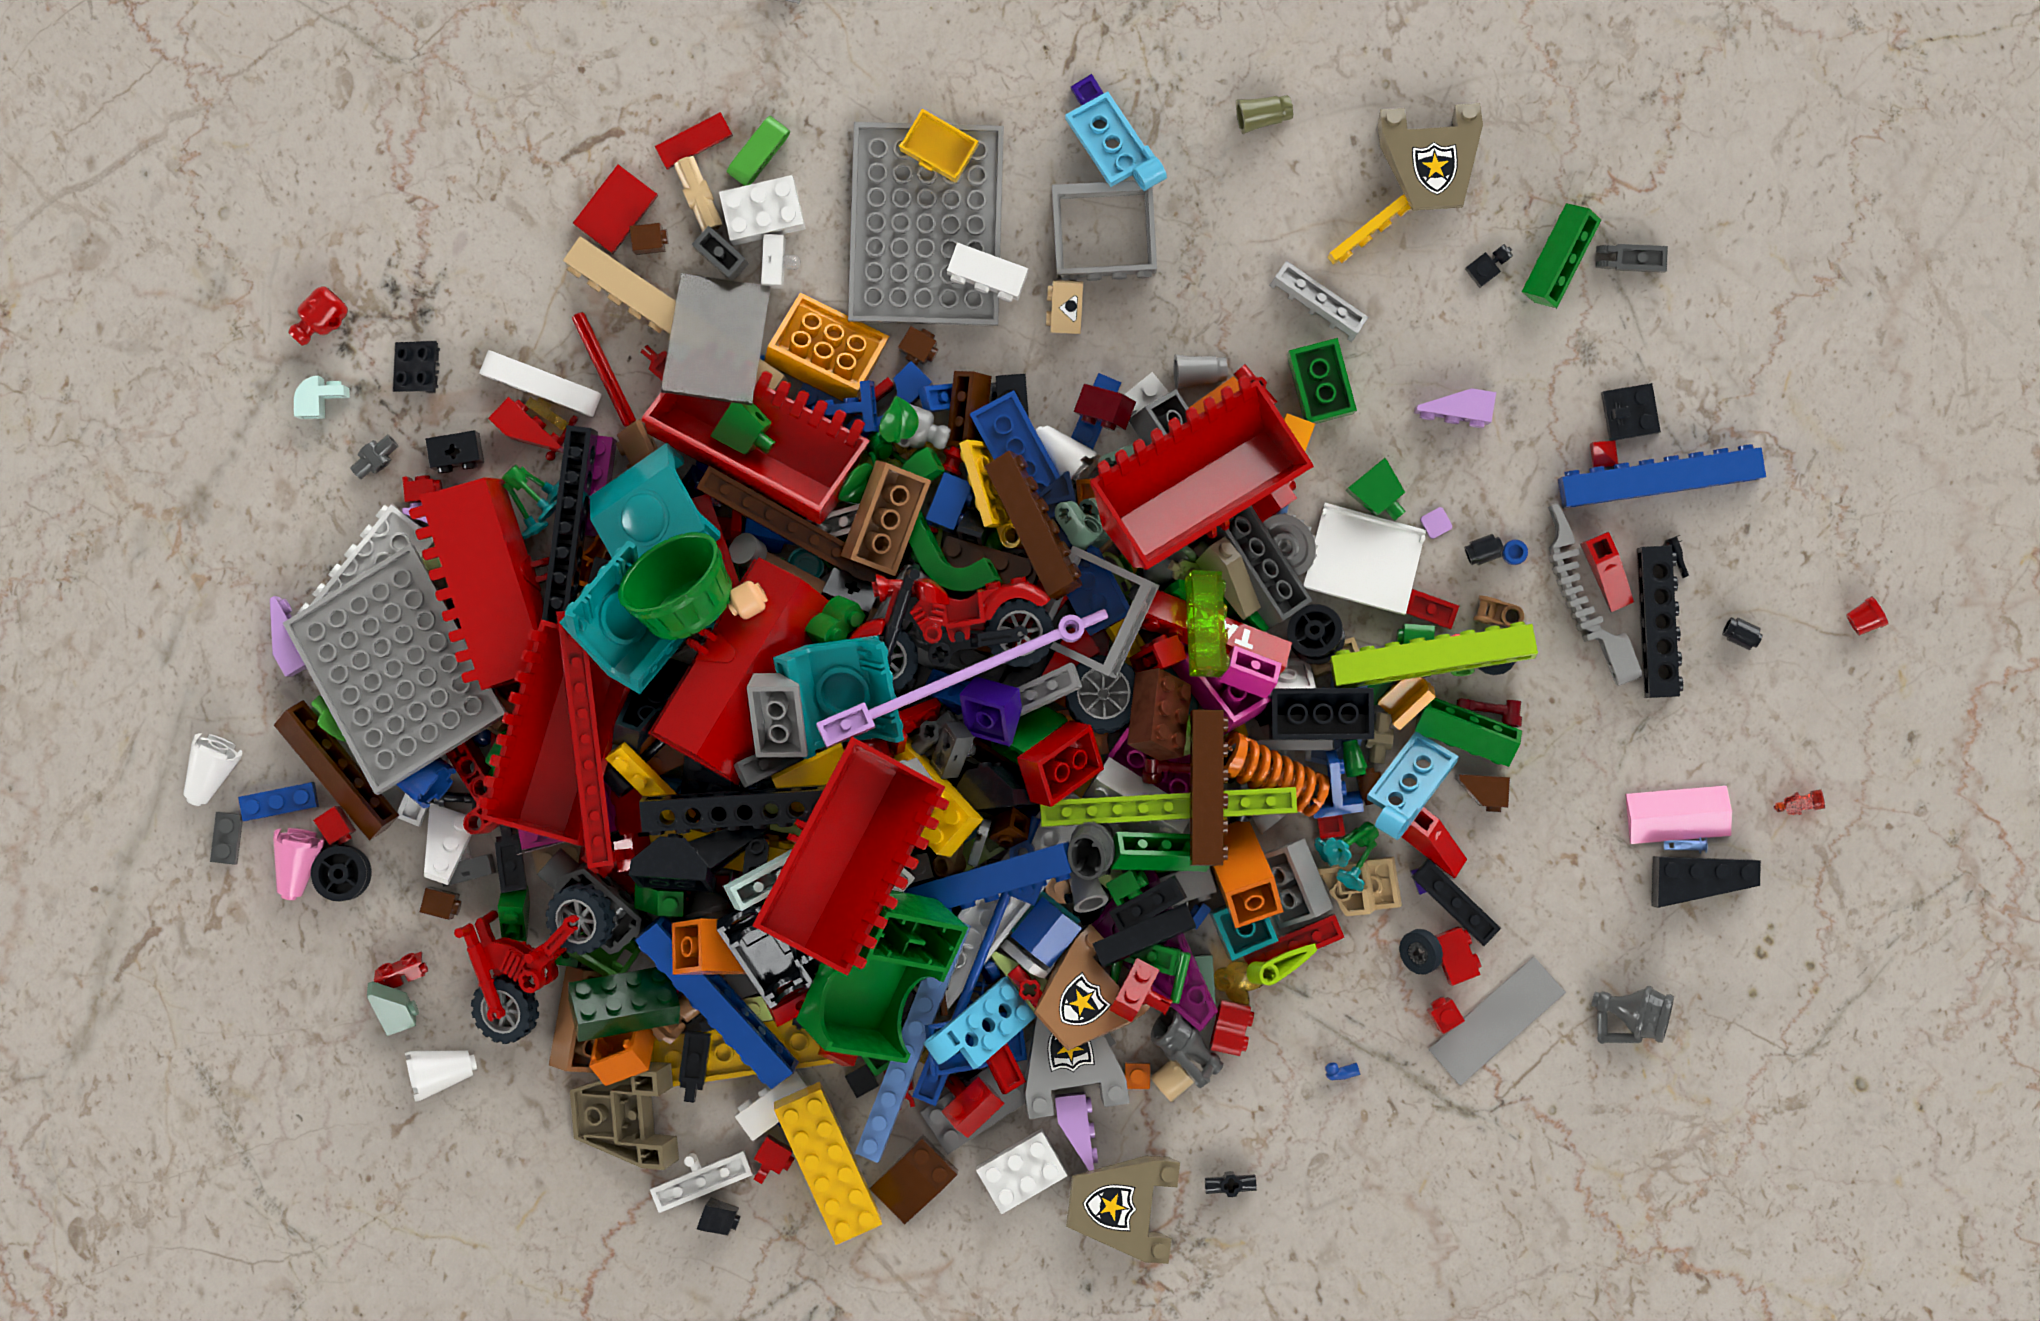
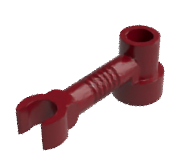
M1464 698L1457 700L1456 705L1470 711L1501 714V723L1517 728L1522 726V716H1520L1521 701L1506 700V705Z
M1145 755L1142 781L1147 784H1158L1162 782V772L1190 773V763L1161 762L1149 755Z

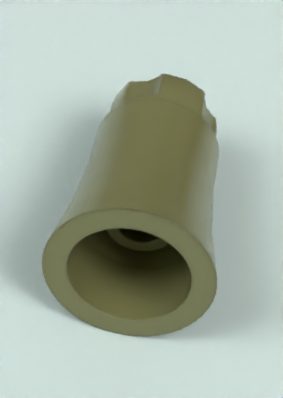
M1288 95L1236 100V116L1242 134L1293 119V105Z

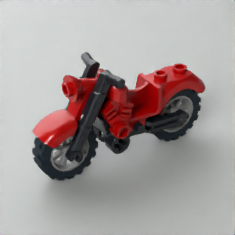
M915 563L906 569L903 579H887L876 574V581L872 582L874 597L879 596L881 603L886 600V597H891L885 617L874 618L864 622L856 628L849 639L876 635L879 636V640L882 639L888 650L889 666L896 671L893 674L892 682L895 691L903 688L911 681L918 666V649L912 636L903 629L902 623L904 619L911 621L916 626L923 644H928V658L930 662L936 666H944L949 663L952 655L958 650L977 649L982 646H988L995 656L1009 650L1010 648L1006 645L1010 642H1017L1018 646L1021 645L1022 639H1025L1027 642L1031 639L1027 636L1030 632L1039 631V637L1053 631L1054 626L1047 610L1042 607L1051 598L1041 588L1029 583L1026 580V576L1012 578L1010 579L1011 583L1001 585L1000 581L986 583V588L977 589V592L967 599H952L933 580L928 578L918 579L921 568ZM1034 619L1038 626L1027 628L1028 620ZM1004 621H1007L1010 624L1014 623L1013 625H1002ZM1053 642L1005 663L1012 667H1027L1037 663L1048 654ZM897 644L902 652L893 654L895 645ZM941 646L942 650H948L944 653L943 658H939L938 654H933L936 652V647ZM903 657L901 668L892 662L893 658Z

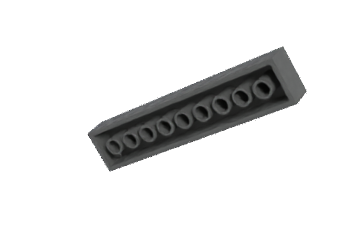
M1177 389L1137 412L1130 418L1129 422L1139 438L1148 446L1152 443L1151 431L1159 428L1163 436L1170 432L1168 422L1174 417L1179 419L1181 425L1186 423V410L1189 408ZM1252 506L1230 518V528L1226 531L1217 526V536L1213 539L1209 538L1207 534L1203 535L1209 546L1226 536L1240 553L1261 606L1257 612L1269 629L1313 601Z

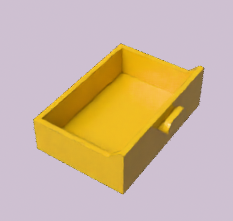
M921 109L899 148L901 152L917 160L923 168L928 171L934 170L957 183L977 149L979 142L928 111Z

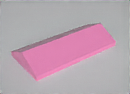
M1727 786L1625 794L1630 844L1731 836L1732 809Z

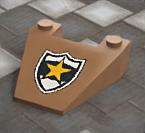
M1091 924L1077 934L1057 959L1034 1010V1014L1068 1051L1131 1024L1151 1008L1147 1004L1142 1005L1132 1022L1109 1010L1120 987L1093 958L1096 955V951L1092 943L1104 938Z

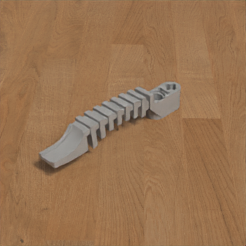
M1559 504L1549 506L1548 509L1555 525V537L1549 547L1551 554L1549 561L1554 563L1555 568H1552L1554 574L1558 575L1559 579L1556 580L1558 586L1561 585L1563 591H1561L1562 597L1566 596L1568 600L1566 602L1567 608H1571L1573 611L1571 613L1572 619H1576L1578 622L1576 625L1577 630L1589 633L1582 636L1584 642L1592 639L1599 641L1612 678L1617 686L1641 678L1642 671L1628 635L1622 633L1615 636L1602 630L1599 624L1604 622L1602 616L1590 620L1588 614L1596 612L1594 606L1582 609L1580 604L1589 602L1587 596L1577 598L1576 593L1584 591L1583 586L1573 587L1571 583L1580 580V574L1568 576L1567 573L1569 570L1580 567L1579 562L1564 564L1563 561L1564 559L1581 555L1580 549L1560 552L1561 547L1576 542Z

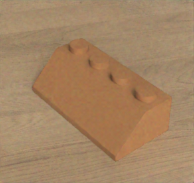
M641 419L617 434L619 442H616V446L621 456L626 455L630 463L626 465L627 469L658 449L654 438L647 434L645 423Z
M876 460L840 556L896 576L931 480L886 462Z
M566 966L549 1066L569 1072L594 1073L589 1064L595 1039L578 1042L568 1001V982L602 977L601 974L591 968Z

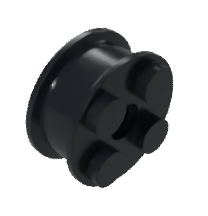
M1313 604L1305 606L1294 613L1288 623L1287 636L1289 641L1292 642L1291 648L1294 654L1306 663L1314 665L1327 663L1330 661L1331 656L1335 655V652L1342 650L1344 647L1345 632L1341 619L1333 609L1325 605Z
M348 845L333 846L325 849L315 858L311 868V880L316 891L322 897L336 902L351 900L360 896L369 886L372 877V868L367 856L361 850ZM340 869L343 871L342 877L339 876Z

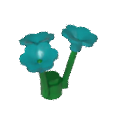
M515 464L502 476L505 482L503 487L509 492L524 517L523 521L527 529L521 534L523 539H527L549 525L545 520L556 511L559 481L553 486L547 481H541L529 473L523 466L519 468ZM526 478L539 485L541 490L548 494L546 500L544 498L541 499L526 484L528 482ZM513 488L517 491L523 488L537 502L536 505L542 510L541 515L537 519L539 522H535L532 515L529 516Z
M1365 821L1359 828L1356 827L1339 840L1331 837L1325 843L1320 838H1316L1314 846L1319 852L1321 859L1325 863L1327 862L1330 867L1337 864L1340 867L1348 865V860L1352 856L1349 847L1353 843H1356L1359 847L1366 846L1367 848L1357 865L1353 866L1350 871L1339 869L1336 876L1337 880L1348 889L1362 892L1365 882L1358 878L1361 874L1360 869L1371 850L1377 846L1375 839L1379 836V831L1374 824Z

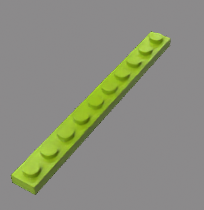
M1296 787L1224 791V793L1228 794V808L1223 809V817L1298 813ZM1190 793L1063 799L1052 807L1040 804L1041 827L1081 825L1084 822L1106 824L1190 819Z

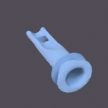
M1701 837L1699 841H1664V850H1699L1700 854L1702 850H1705V853H1707L1708 843L1706 837L1705 841H1702ZM1669 843H1674V848H1669Z

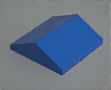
M1042 896L1012 933L1011 937L1033 956L1051 968L1082 928Z

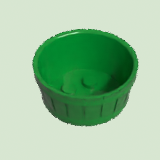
M689 532L668 538V540L658 543L642 554L623 576L618 589V599L627 612L642 622L652 634L665 640H677L678 638H686L703 630L723 613L731 600L732 582L727 574L721 551L714 538L706 533Z

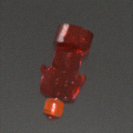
M1821 789L1810 791L1808 795L1800 796L1799 792H1796L1794 795L1786 797L1784 803H1775L1774 810L1777 812L1786 810L1789 815H1802V810L1825 809V801Z

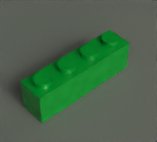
M1568 203L1565 204L1522 290V293L1534 303L1558 308L1601 222V219L1591 209Z
M1436 697L1419 712L1415 731L1424 737L1434 738L1448 746H1455L1467 751L1471 755L1481 756L1495 764H1502L1507 767L1510 766L1521 744L1522 730Z
M1116 832L1112 838L1115 846V856L1110 866L1111 869L1207 872L1210 867L1190 866V834Z

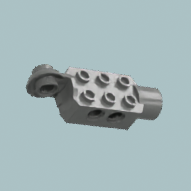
M562 848L554 854L537 874L554 889V895L571 885L574 886L579 883H583L584 886L592 885L595 890H601L604 893L605 899L608 898L611 902V910L614 909L615 917H613L615 928L611 931L613 934L607 940V943L601 946L608 954L619 952L624 945H627L633 937L637 938L640 932L650 924L646 919L647 912L634 908L635 898L609 875L603 878L599 873L595 874L587 868L585 862L579 864ZM571 902L569 908L575 911L574 902ZM590 923V924H589V927L591 928L592 931H593V928H594V924H591V923Z

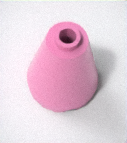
M288 828L287 833H281V829L274 831L276 888L281 898L296 900L297 897L303 895L311 876L312 864L324 847L325 838L323 836L318 839L316 838L317 833L298 828Z

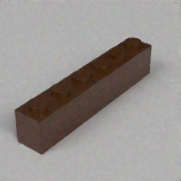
M1009 450L986 464L984 467L1046 594L1050 598L1059 600L1083 585L1079 578L1082 576L1078 566L1071 562L1068 556L1071 554L1070 549L1064 541L1061 542L1058 536L1060 532L1059 527L1053 519H1050L1047 513L1049 507L1045 500L1039 497L1036 491L1039 489L1034 478L1028 475L1026 471L1028 465L1023 456Z
M302 700L285 710L274 726L370 841L387 830L399 817V814L382 794H374L361 768L336 738L318 726L319 718L307 703Z
M1192 710L1190 712V866H1222L1223 861L1228 860V845H1223V835L1228 834V819H1223V809L1228 808V794L1224 793V783H1228V768H1224V757H1228V742H1224V732H1228V716H1224V710Z

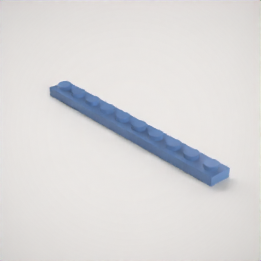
M964 923L968 930L944 982H940L933 977L921 980L902 1030L903 1041L908 1052L911 1054L907 1063L890 1061L855 1151L857 1155L879 1163L925 1047L923 1044L926 1041L924 1025L933 1024L971 928L969 924Z

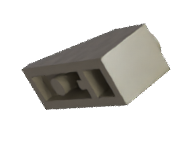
M1226 536L1212 544L1195 561L1243 620L1261 608L1243 558Z

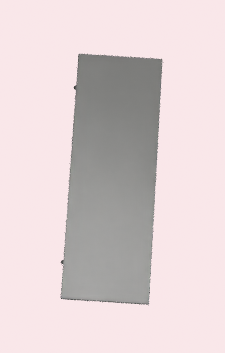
M1533 956L1464 1017L1465 1022L1442 1035V1038L1428 1050L1461 1086L1566 992Z

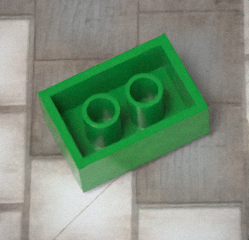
M1338 338L1288 351L1286 356L1304 420L1318 424L1353 415L1357 411Z

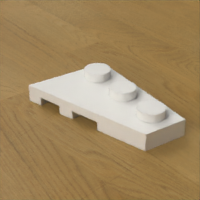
M430 802L424 877L446 885L449 884L472 836L463 826L466 814L445 807H439V805Z

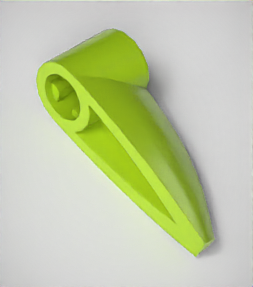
M1315 943L1285 952L1267 962H1252L1247 967V979L1252 984L1270 986L1277 983L1300 967L1317 951Z

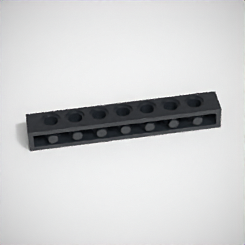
M566 425L542 620L556 624V611L566 610L571 602L577 600L598 431L592 428Z
M826 785L643 796L639 801L642 832H649L650 835L665 834V831L675 830L676 834H685L691 832V829H701V832H713L720 827H727V830L734 831L742 829V826L751 825L753 829L767 828L768 824H778L779 827H791L796 819L807 822ZM800 802L804 806V811H794L791 803ZM769 803L775 804L778 812L775 814L767 812L765 805ZM742 805L749 806L752 809V814H742L739 807ZM714 808H724L727 815L725 817L717 816L714 813ZM688 809H697L701 817L698 819L690 817ZM662 811H672L674 813L675 819H665L663 817Z

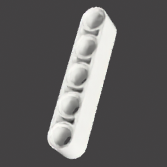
M488 350L479 374L592 418L602 395L597 391Z

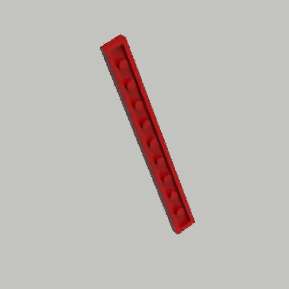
M566 610L556 611L586 865L590 869L614 865L589 655L559 623L565 616Z

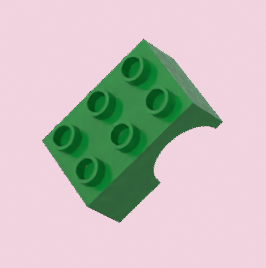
M892 890L890 896L898 900L895 909L884 906L879 914L888 920L886 927L880 929L873 926L869 936L877 939L875 948L870 949L863 945L859 956L867 960L865 967L860 969L852 966L847 976L821 962L796 1021L825 1051L901 1063L908 1062L911 1054L904 1044L901 1030L905 1002L911 990L921 980L933 977L940 982H944L968 930V927L938 899Z

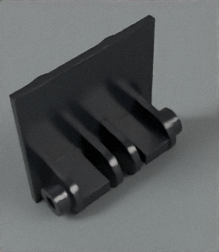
M437 341L395 342L393 392L426 391V393H436V389L439 386L437 385L438 376H435V374H439V370H435V368L440 366V363L436 362L439 360L440 351Z

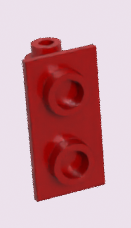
M422 951L416 954L409 953L392 964L385 963L375 970L374 982L396 988L404 984L401 978L402 975H405L408 982L425 976V973L429 970L426 963H422Z

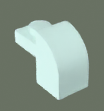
M312 376L305 379L297 387L294 394V417L299 419H325V399L350 398L349 388L342 385L341 381H327L325 385L324 378L320 376Z

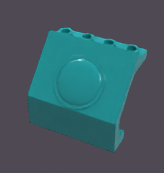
M668 443L659 447L590 496V520L611 558H613L615 551L619 547L622 548L627 541L637 546L639 558L653 546L679 534L701 532L710 535L715 541L721 538L720 531L695 507L676 472V469L684 464V457Z
M627 541L622 548L619 547L615 551L610 562L599 569L597 577L590 584L585 585L577 600L567 606L565 616L559 623L609 677L641 694L686 638H678L677 640L661 639L652 634L642 622L630 615L620 604L618 599L620 582L627 570L638 559L637 546Z
M878 635L805 645L773 657L776 673L786 676L800 686L808 756L803 758L806 759L816 756L815 750L825 746L816 726L817 722L864 702L867 709L870 710L897 698L892 683L893 674L888 663V650L884 642L879 640ZM898 709L873 719L874 729L854 737L858 740L879 738L893 743L903 741V723L899 717Z

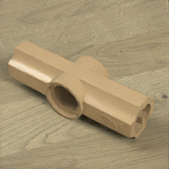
M694 156L678 160V162L674 163V166L684 187L682 190L691 210L694 211L702 232L708 225L714 231L718 230L723 226L722 220L713 203L714 198L706 180L703 179Z

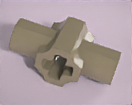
M1375 712L1374 739L1366 740L1365 747L1370 748L1368 762L1385 764L1386 750L1392 749L1394 740V729L1389 728L1391 714Z

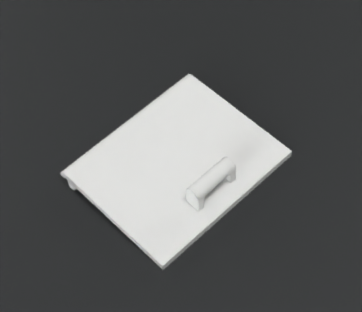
M1324 503L1315 538V544L1318 545L1316 549L1317 557L1314 559V564L1307 570L1303 586L1306 589L1405 616L1422 545L1426 539V530Z

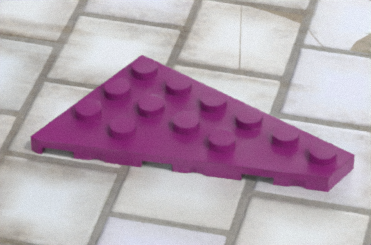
M1142 870L1149 880V884L1141 888L1142 893L1161 882L1155 870ZM1113 898L1105 907L1100 918L1092 923V926L1103 938L1120 932L1109 913L1119 907ZM1172 907L1162 911L1161 913L1172 909ZM1180 934L1160 943L1191 954L1180 1003H1171L1170 1006L1201 1032L1218 1010L1184 934ZM1123 961V965L1130 970L1133 964ZM1158 972L1151 986L1153 987L1152 990L1170 999L1175 976Z

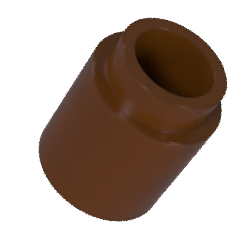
M1374 767L1366 769V775L1356 777L1362 800L1365 802V806L1374 804L1367 800V795L1381 777V772H1375Z

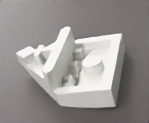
M1007 939L1000 946L1028 972L1045 979L1055 966L1053 964L1049 968L1026 949L1023 951Z

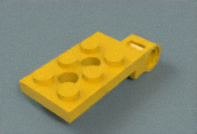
M965 440L960 442V456L966 465L968 482L973 488L975 506L980 512L984 527L997 528L1000 541L1005 547L1024 549L1019 536L1018 540H1015L1016 530L984 467L993 461L987 446L982 441Z

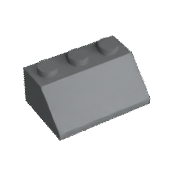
M753 673L747 685L756 757H807L808 750L799 684L780 673Z
M1305 838L1264 853L1275 878L1284 911L1274 915L1279 929L1316 918L1333 909Z

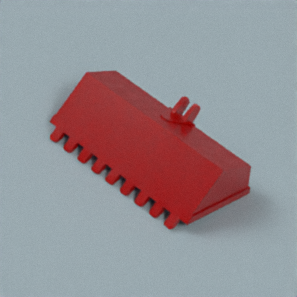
M712 342L706 345L703 353L694 349L641 419L645 423L647 434L664 443H668L686 455L707 466H711L744 486L821 525L841 501L838 498L839 491L849 474L858 466L863 453L868 447L870 440L861 436L865 423L857 419L854 421L851 429H847L842 426L846 418V412L840 409L835 412L832 420L826 418L824 414L828 403L823 400H819L813 410L805 407L810 395L804 390L799 391L795 401L788 398L787 395L791 384L787 381L780 382L776 391L769 388L773 375L768 371L762 372L758 381L750 378L754 364L749 361L744 362L740 372L733 369L732 366L736 355L731 352H727L722 361L719 362L714 359L718 346ZM745 394L771 421V426L765 434L776 443L768 454L756 447L754 451L745 455L710 436L734 398Z
M1246 375L1238 379L1239 391L1233 394L1229 386L1222 388L1220 391L1222 401L1216 404L1214 398L1211 396L1207 397L1203 401L1205 411L1201 414H1198L1196 408L1191 407L1186 410V423L1181 425L1179 419L1174 417L1168 422L1170 432L1163 436L1159 428L1151 431L1152 443L1148 446L1145 445L1142 439H1138L1133 442V455L1128 457L1126 451L1121 449L1115 454L1117 464L1110 468L1106 460L1098 463L1099 475L1091 479L1090 484L1095 494L1102 528L1133 568L1148 570L1204 534L1213 539L1217 536V526L1226 531L1230 528V518L1314 467L1258 380L1250 383Z
M488 477L439 491L419 494L422 506L409 510L411 519L415 520L426 517L429 525L415 531L417 539L423 540L432 537L435 547L422 551L424 560L439 557L442 566L429 571L430 579L435 581L446 578L448 587L437 590L435 592L436 599L444 601L452 598L455 608L443 611L442 618L445 622L459 619L461 625L460 629L448 633L451 642L465 639L468 649L455 653L456 661L461 663L472 660L474 670L462 673V680L464 683L478 680L481 690L520 683L515 681L517 671L525 672L528 663L521 660L524 650L531 651L534 643L533 640L528 639V633L530 629L538 630L543 613L544 602L540 593V583L547 581L548 573L537 576L535 568L548 566L550 558L546 557L532 562L531 556L527 553L508 491L503 487L504 480Z
M760 557L752 561L738 586L746 581H752L754 584L759 583L768 599L765 602V609L749 619H743L739 614L734 616L727 605L710 631L704 628L697 632L706 638L702 645L698 641L688 638L686 644L697 653L648 732L652 737L736 785L739 784L740 778L733 765L756 754L747 685L753 673H776L773 657L805 645L814 644L805 632V628L814 616L822 613L825 605L829 602L827 598L803 579Z
M541 619L538 630H529L528 639L534 641L531 651L524 650L521 660L528 662L525 672L517 671L515 681L521 683L519 693H510L508 701L514 703L515 706L512 714L504 713L502 723L508 724L506 734L499 733L497 735L496 744L502 745L500 755L493 754L490 758L489 764L496 766L493 776H485L483 786L489 787L487 797L480 796L478 798L476 806L483 808L480 819L582 846L584 840L558 625ZM589 656L604 776L608 763L605 758L611 752L613 746L614 725L630 688L609 677Z
M851 737L807 822L796 819L794 824L802 830L800 836L790 833L787 836V839L795 843L752 926L847 976L852 966L863 969L867 963L865 958L859 956L863 945L874 949L877 944V939L869 936L873 926L884 929L888 923L887 919L879 915L884 906L895 909L898 903L896 898L890 896L893 887L896 886L903 890L908 884V880L900 876L904 866L914 870L919 863L916 858L910 856L914 847L925 850L929 844L927 839L920 836L925 827L935 830L939 824L937 819L931 817L934 808L936 807L944 811L949 805V801L941 797L945 786Z

